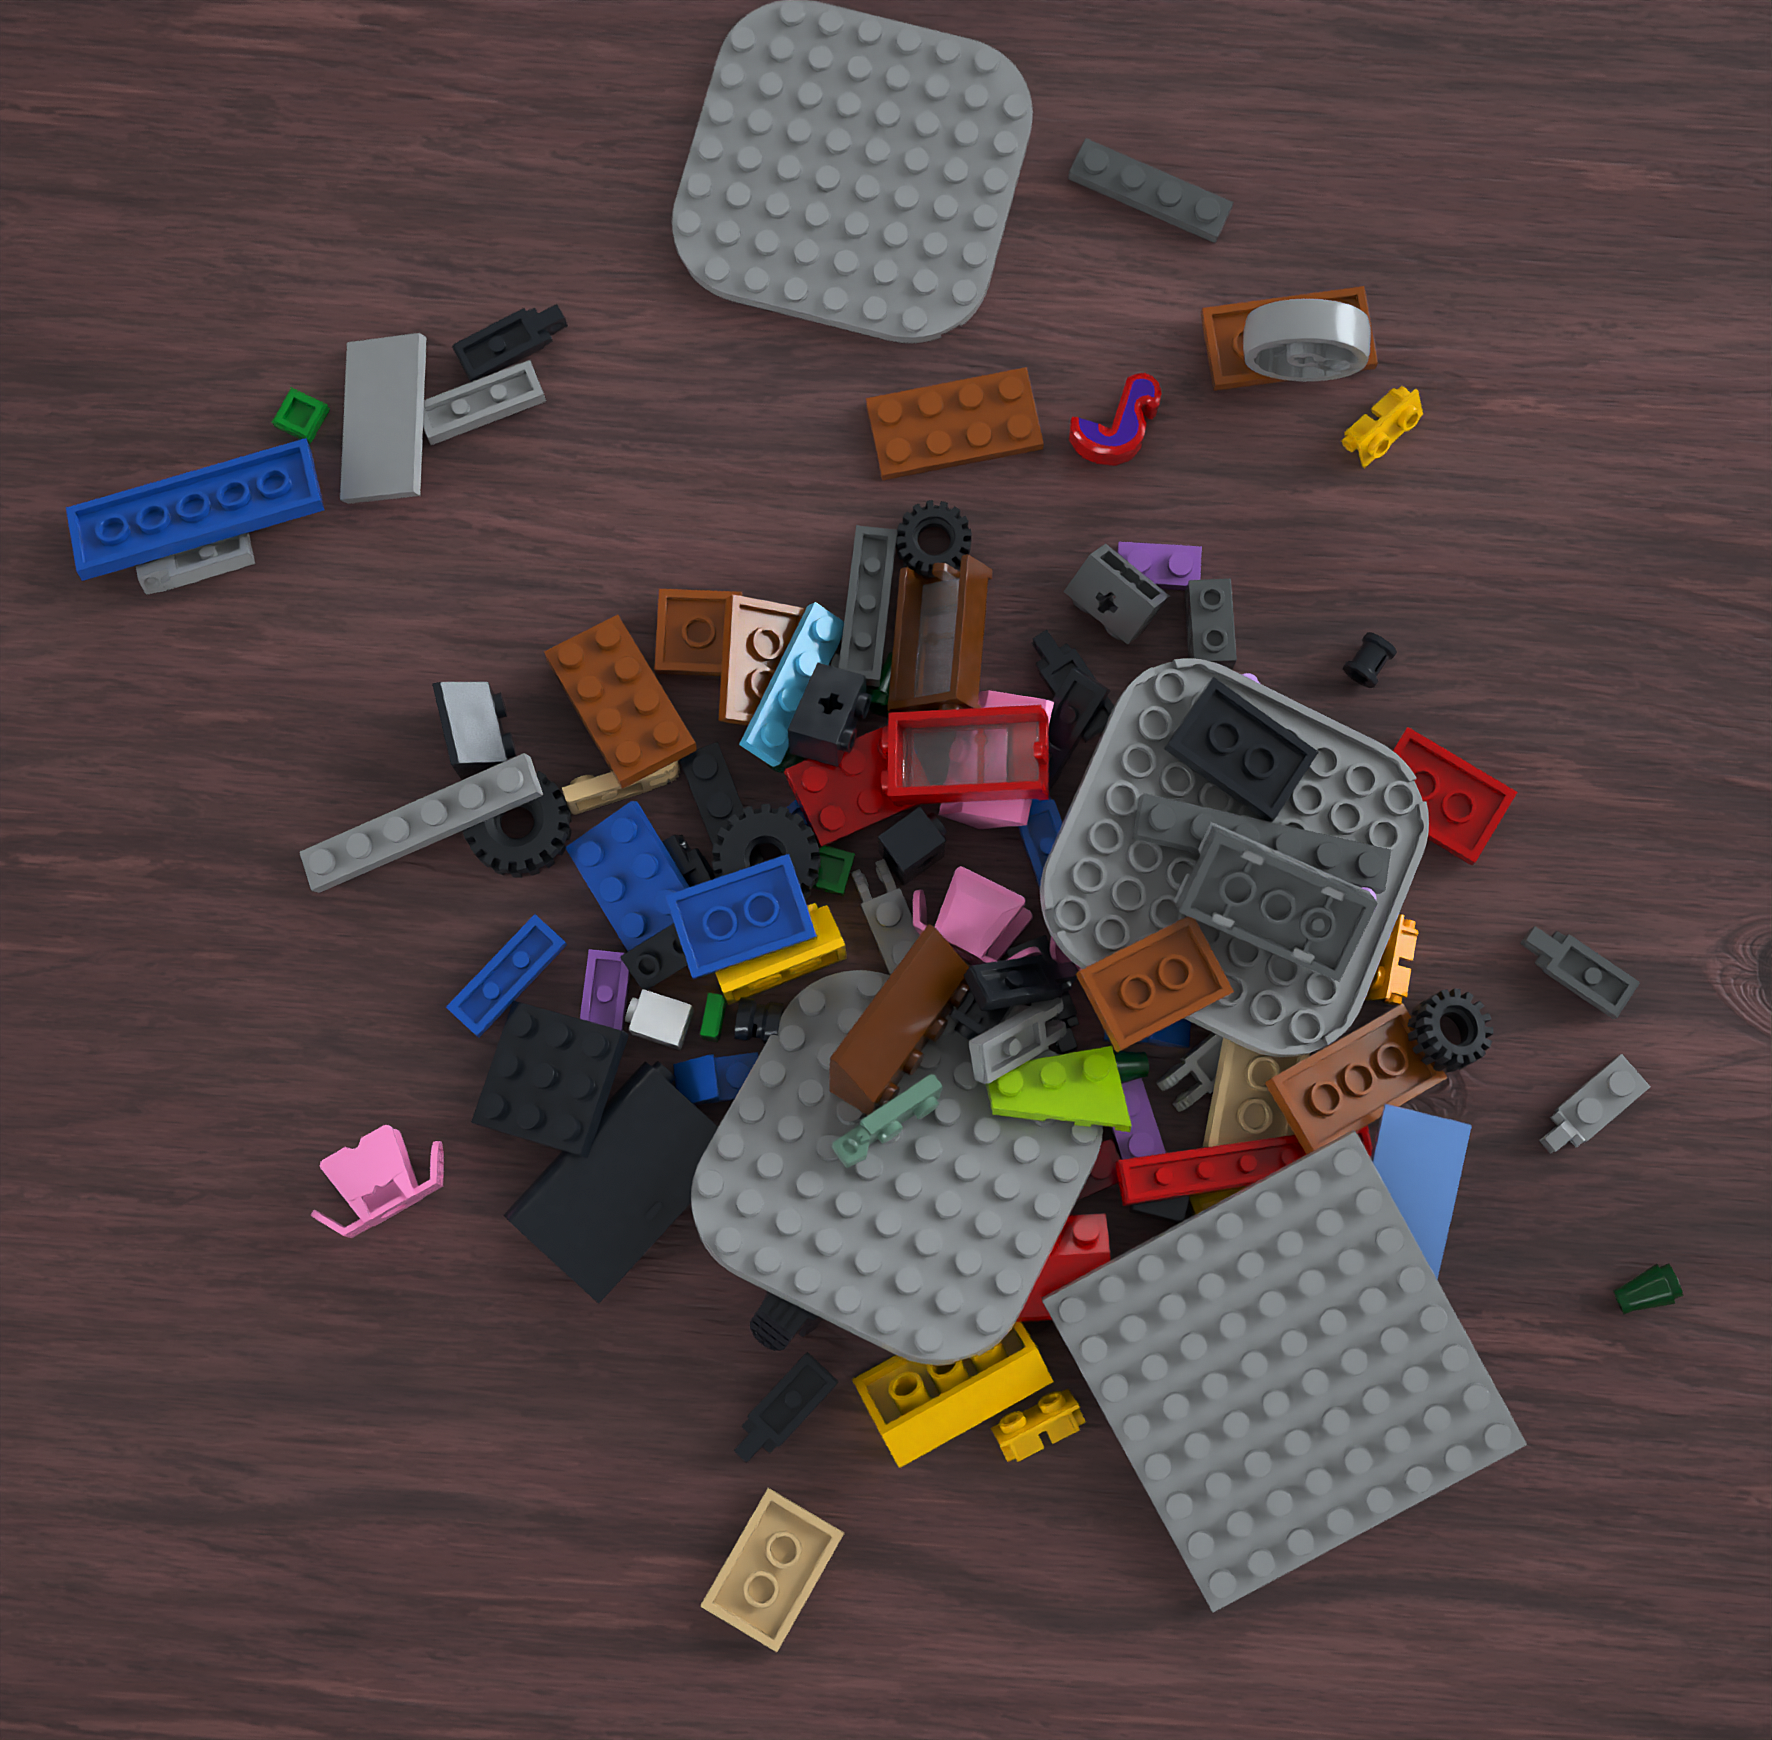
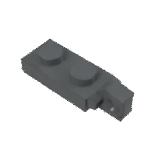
M1534 926L1529 929L1520 943L1536 956H1539L1535 964L1543 969L1544 973L1612 1019L1618 1018L1640 984L1638 980L1570 934L1565 936L1556 931L1551 937Z

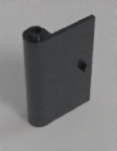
M658 1060L653 1066L645 1061L606 1103L588 1158L562 1151L503 1215L598 1304L689 1206L696 1168L718 1129L717 1125L671 1084L676 1077Z

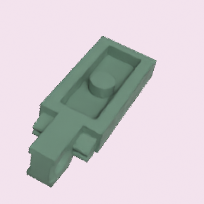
M929 1074L862 1119L858 1126L834 1141L832 1148L845 1167L848 1168L865 1160L869 1145L878 1139L883 1144L898 1135L903 1130L901 1124L915 1115L917 1119H921L937 1108L939 1105L937 1099L940 1097L943 1088L942 1084L934 1074Z

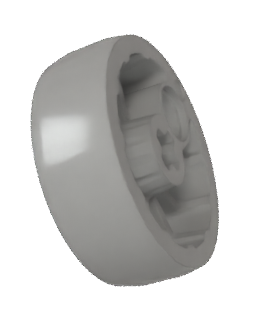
M1290 299L1265 304L1256 308L1247 316L1243 336L1245 363L1250 369L1259 374L1289 381H1326L1353 375L1361 371L1368 363L1371 344L1369 318L1362 310L1354 306L1324 299Z

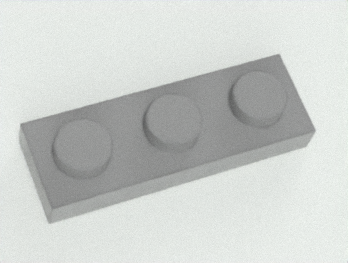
M525 361L425 399L423 428L430 445L546 402L531 361Z

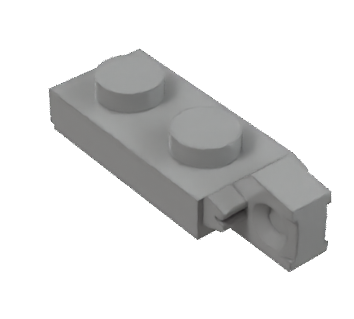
M248 533L136 566L138 581L147 595L235 571L255 564L250 536Z
M1622 1054L1618 1055L1554 1110L1555 1113L1550 1119L1556 1126L1539 1140L1540 1143L1550 1154L1559 1150L1569 1140L1575 1147H1578L1580 1144L1590 1140L1651 1086Z

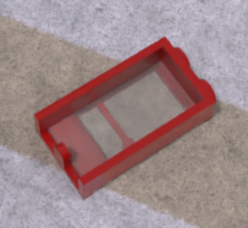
M1042 705L888 713V727H883L882 746L884 752H888V768L882 769L881 784L883 793L887 794L897 807L911 804L997 800H1049V716Z

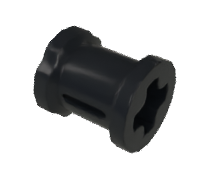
M1367 632L1362 638L1363 645L1352 661H1346L1343 671L1358 684L1367 688H1374L1378 683L1377 675L1387 660L1394 658L1397 650L1381 636Z

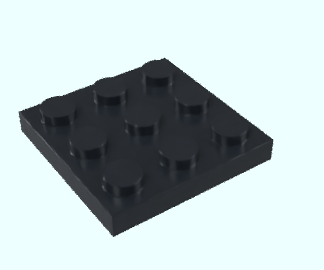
M513 1001L471 1123L588 1158L629 1034L615 1028Z

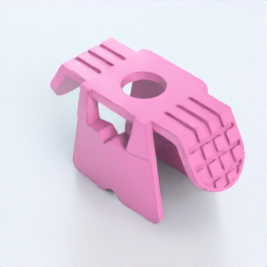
M960 866L955 870L935 928L964 961L977 965L999 961L1030 923L1033 915L1030 910L1024 908L1026 901L1023 896ZM915 890L913 894V927L920 935L927 927V907L923 890ZM1030 947L1018 952L1007 960L1042 955L1038 947Z
M383 1125L360 1139L357 1148L350 1149L344 1147L320 1162L321 1170L360 1219L345 1227L317 1210H313L311 1216L349 1238H353L391 1218L443 1187L444 1151L442 1142L434 1141L432 1144L430 1180L418 1185L402 1134L399 1130L393 1129L389 1125Z

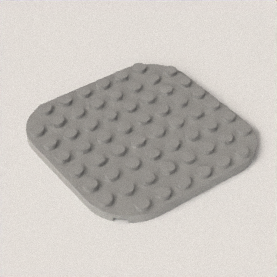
M781 0L757 8L747 14L732 28L718 54L673 208L672 230L678 255L696 282L711 293L730 301L899 343H922L941 338L942 334L954 329L958 325L962 326L975 314L984 300L990 284L1032 127V101L1023 76L1016 66L1001 52L972 39L812 0Z
M1182 658L1174 659L1172 662L1161 664L1154 668L1151 667L1134 679L1114 705L1048 855L1040 884V903L1046 926L1062 952L1072 962L1084 969L1187 917V915L1178 911L1174 899L1186 874H1192L1200 854L1132 839L1138 801L1143 793L1263 820L1164 749L1207 683L1214 677L1319 752L1276 819L1272 821L1273 823L1391 849L1386 889L1381 894H1376L1377 907L1340 982L1196 920L1234 992L1184 1019L1259 1054L1273 1057H1295L1312 1053L1338 1039L1358 1016L1424 853L1429 833V814L1427 802L1422 801L1414 781L1417 778L1405 761L1385 745L1225 666L1202 659Z
M866 970L835 973L821 978L803 989L787 1006L780 1019L778 1036L770 1035L696 1168L691 1189L692 1213L700 1239L711 1256L720 1265L738 1277L907 1360L929 1365L954 1364L955 1361L967 1359L977 1354L980 1356L997 1345L1008 1334L1018 1319L1094 1167L1102 1142L1103 1126L1091 1124V1127L1074 1125V1122L1056 1119L1038 1121L992 1115L986 1084L974 1080L969 1048L970 1040L954 1030L957 1023L948 1014L945 1018L948 1020V1024L941 1037L936 1042L929 1040L921 1051L924 1053V1058L917 1070L911 1076L905 1073L897 1084L900 1087L898 1093L900 1095L929 1074H934L943 1086L940 1097L937 1099L939 1105L921 1119H917L914 1115L901 1124L903 1130L888 1142L882 1144L878 1139L869 1145L867 1158L846 1168L833 1150L832 1143L858 1126L860 1121L868 1115L829 1091L830 1057L890 975ZM1048 1049L1030 1060L1059 1054Z

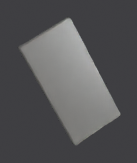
M420 333L347 342L340 500L347 504L420 496L427 339Z

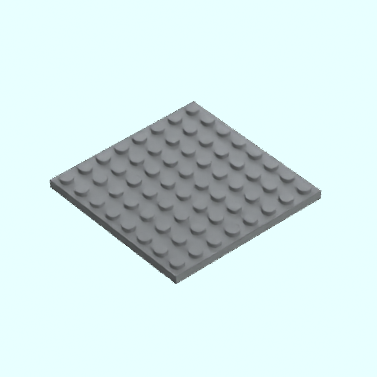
M1355 1130L1340 1136L1042 1297L1045 1307L1212 1612L1223 1608L1527 1445Z

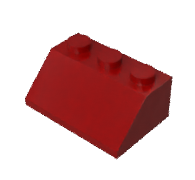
M1106 1214L1071 1215L1068 1217L1016 1322L1053 1320L1042 1301V1297L1110 1261Z

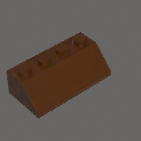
M927 925L830 1057L829 1091L866 1115H870L897 1097L900 1091V1087L897 1084L905 1073L910 1076L914 1074L924 1058V1053L921 1052L929 1040L936 1042L941 1037L948 1024V1020L945 1018L953 1007L959 1008L970 991L964 978V974L969 966L932 925Z

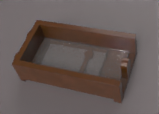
M969 554L961 556L960 571L946 563L933 564L932 574L936 576L926 579L908 567L900 568L888 711L895 713L981 708L978 700L988 580L992 579L993 569Z

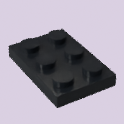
M1214 677L1207 683L1164 747L1170 754L1268 822L1276 819L1319 753Z

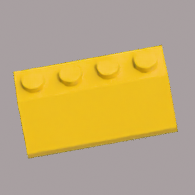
M1015 1322L1008 1334L997 1345L980 1356L977 1354L967 1359L955 1361L954 1364L929 1365L910 1361L895 1355L852 1379L899 1468L1053 1383L1036 1345L1021 1322Z

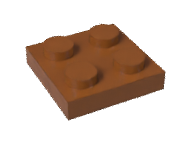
M659 589L655 673L721 676L725 601L731 595L743 596V592Z

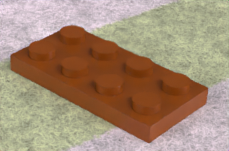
M1360 286L1202 308L1201 319L1213 391L1289 381L1271 378L1253 371L1246 365L1243 354L1244 326L1249 313L1265 304L1282 300L1324 299L1349 304L1362 310L1369 318L1371 344L1368 363L1361 371L1376 369L1378 359L1365 287Z
M1027 367L866 398V406L882 481L1042 450L1044 447Z
M618 614L544 651L549 666L622 789L697 751L694 739Z
M1404 1004L1390 1010L1264 1082L1306 1154L1315 1151L1352 1130L1358 1131L1377 1120L1382 1115L1384 1103L1399 1107L1447 1079L1443 1070L1437 1071L1433 1069L1435 1061L1429 1065H1425L1421 1061L1425 1056L1423 1051L1417 1055L1412 1048L1417 1046L1418 1043L1417 1040L1409 1041L1408 1033L1414 1031L1415 1028L1407 1027L1408 1020L1412 1017Z

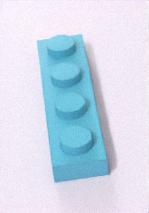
M814 602L807 606L739 743L740 746L772 767L781 764L789 747L788 728L817 662L829 665L843 636L844 621L818 603Z

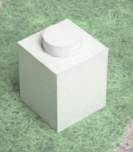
M642 989L639 999L634 997L631 999L625 1022L631 1023L628 1030L632 1035L681 1051L694 1009L691 1004Z

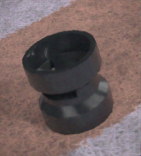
M741 997L737 1011L734 1038L748 1041L752 1037L759 1038L766 1044L770 1035L778 1036L784 1003L771 1001L767 1005L757 1004L752 998Z

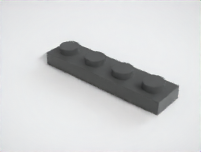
M1085 138L1068 175V179L1213 243H1216L1234 203Z
M856 525L839 668L865 675L866 686L879 687L897 530Z

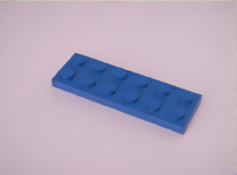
M304 438L66 508L76 571L81 580L84 581L324 511L325 509L311 448L307 439Z

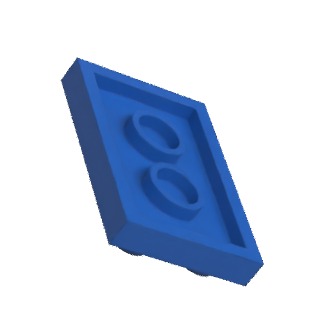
M630 801L565 847L627 951L674 923L665 896L689 888V885L638 801Z
M789 854L665 896L693 979L817 938Z

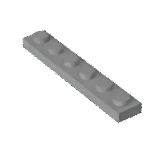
M525 753L300 851L311 890L317 893L323 892L543 796L531 757Z

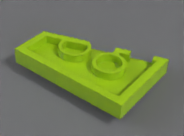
M1112 1046L1029 1060L991 1083H986L992 1115L1038 1121L1056 1119L1071 1121L1077 1126L1091 1127V1124L1115 1127L1116 1131H1131V1120Z

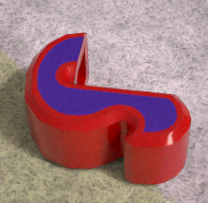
M1138 373L1127 378L1111 429L1104 427L1102 424L1078 417H1071L1069 441L1075 451L1084 459L1096 464L1117 466L1132 460L1142 447L1146 429L1144 415L1148 419H1153L1157 415L1161 399V387L1158 381L1147 373Z

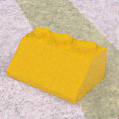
M817 903L807 905L817 938L715 972L728 1005L740 1001L741 997H751L847 959L845 943L828 905L818 908Z

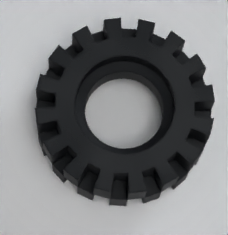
M933 500L926 501V506L921 507L919 503L913 506V512L909 513L907 511L903 515L902 524L899 523L897 529V554L899 560H903V567H908L921 576H927V579L936 577L932 574L933 564L946 563L960 571L961 556L968 555L971 551L972 533L971 528L969 529L968 527L969 521L966 516L961 517L960 510L955 506L952 510L949 509L948 502L944 501L940 502V506L934 505ZM930 527H938L946 531L950 537L948 549L939 555H929L923 552L918 545V537L923 530Z
M1454 988L1449 992L1448 989H1445L1419 1003L1420 1005L1413 1009L1411 1014L1414 1017L1408 1020L1407 1027L1415 1028V1030L1408 1033L1409 1041L1417 1040L1418 1045L1412 1049L1416 1055L1423 1051L1425 1056L1421 1061L1425 1065L1435 1061L1434 1070L1442 1071L1446 1068V1073L1454 1072L1472 1064L1486 1054L1485 1050L1490 1048L1492 1041L1486 1038L1493 1035V1027H1485V1023L1490 1021L1491 1017L1489 1013L1481 1015L1479 1010L1484 1005L1480 1000L1474 1004L1471 1003L1474 995L1469 992L1461 995V989ZM1441 1016L1450 1018L1457 1025L1461 1035L1459 1045L1450 1043L1444 1037L1440 1028Z

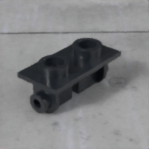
M674 923L620 956L632 976L644 990L650 989L688 965Z

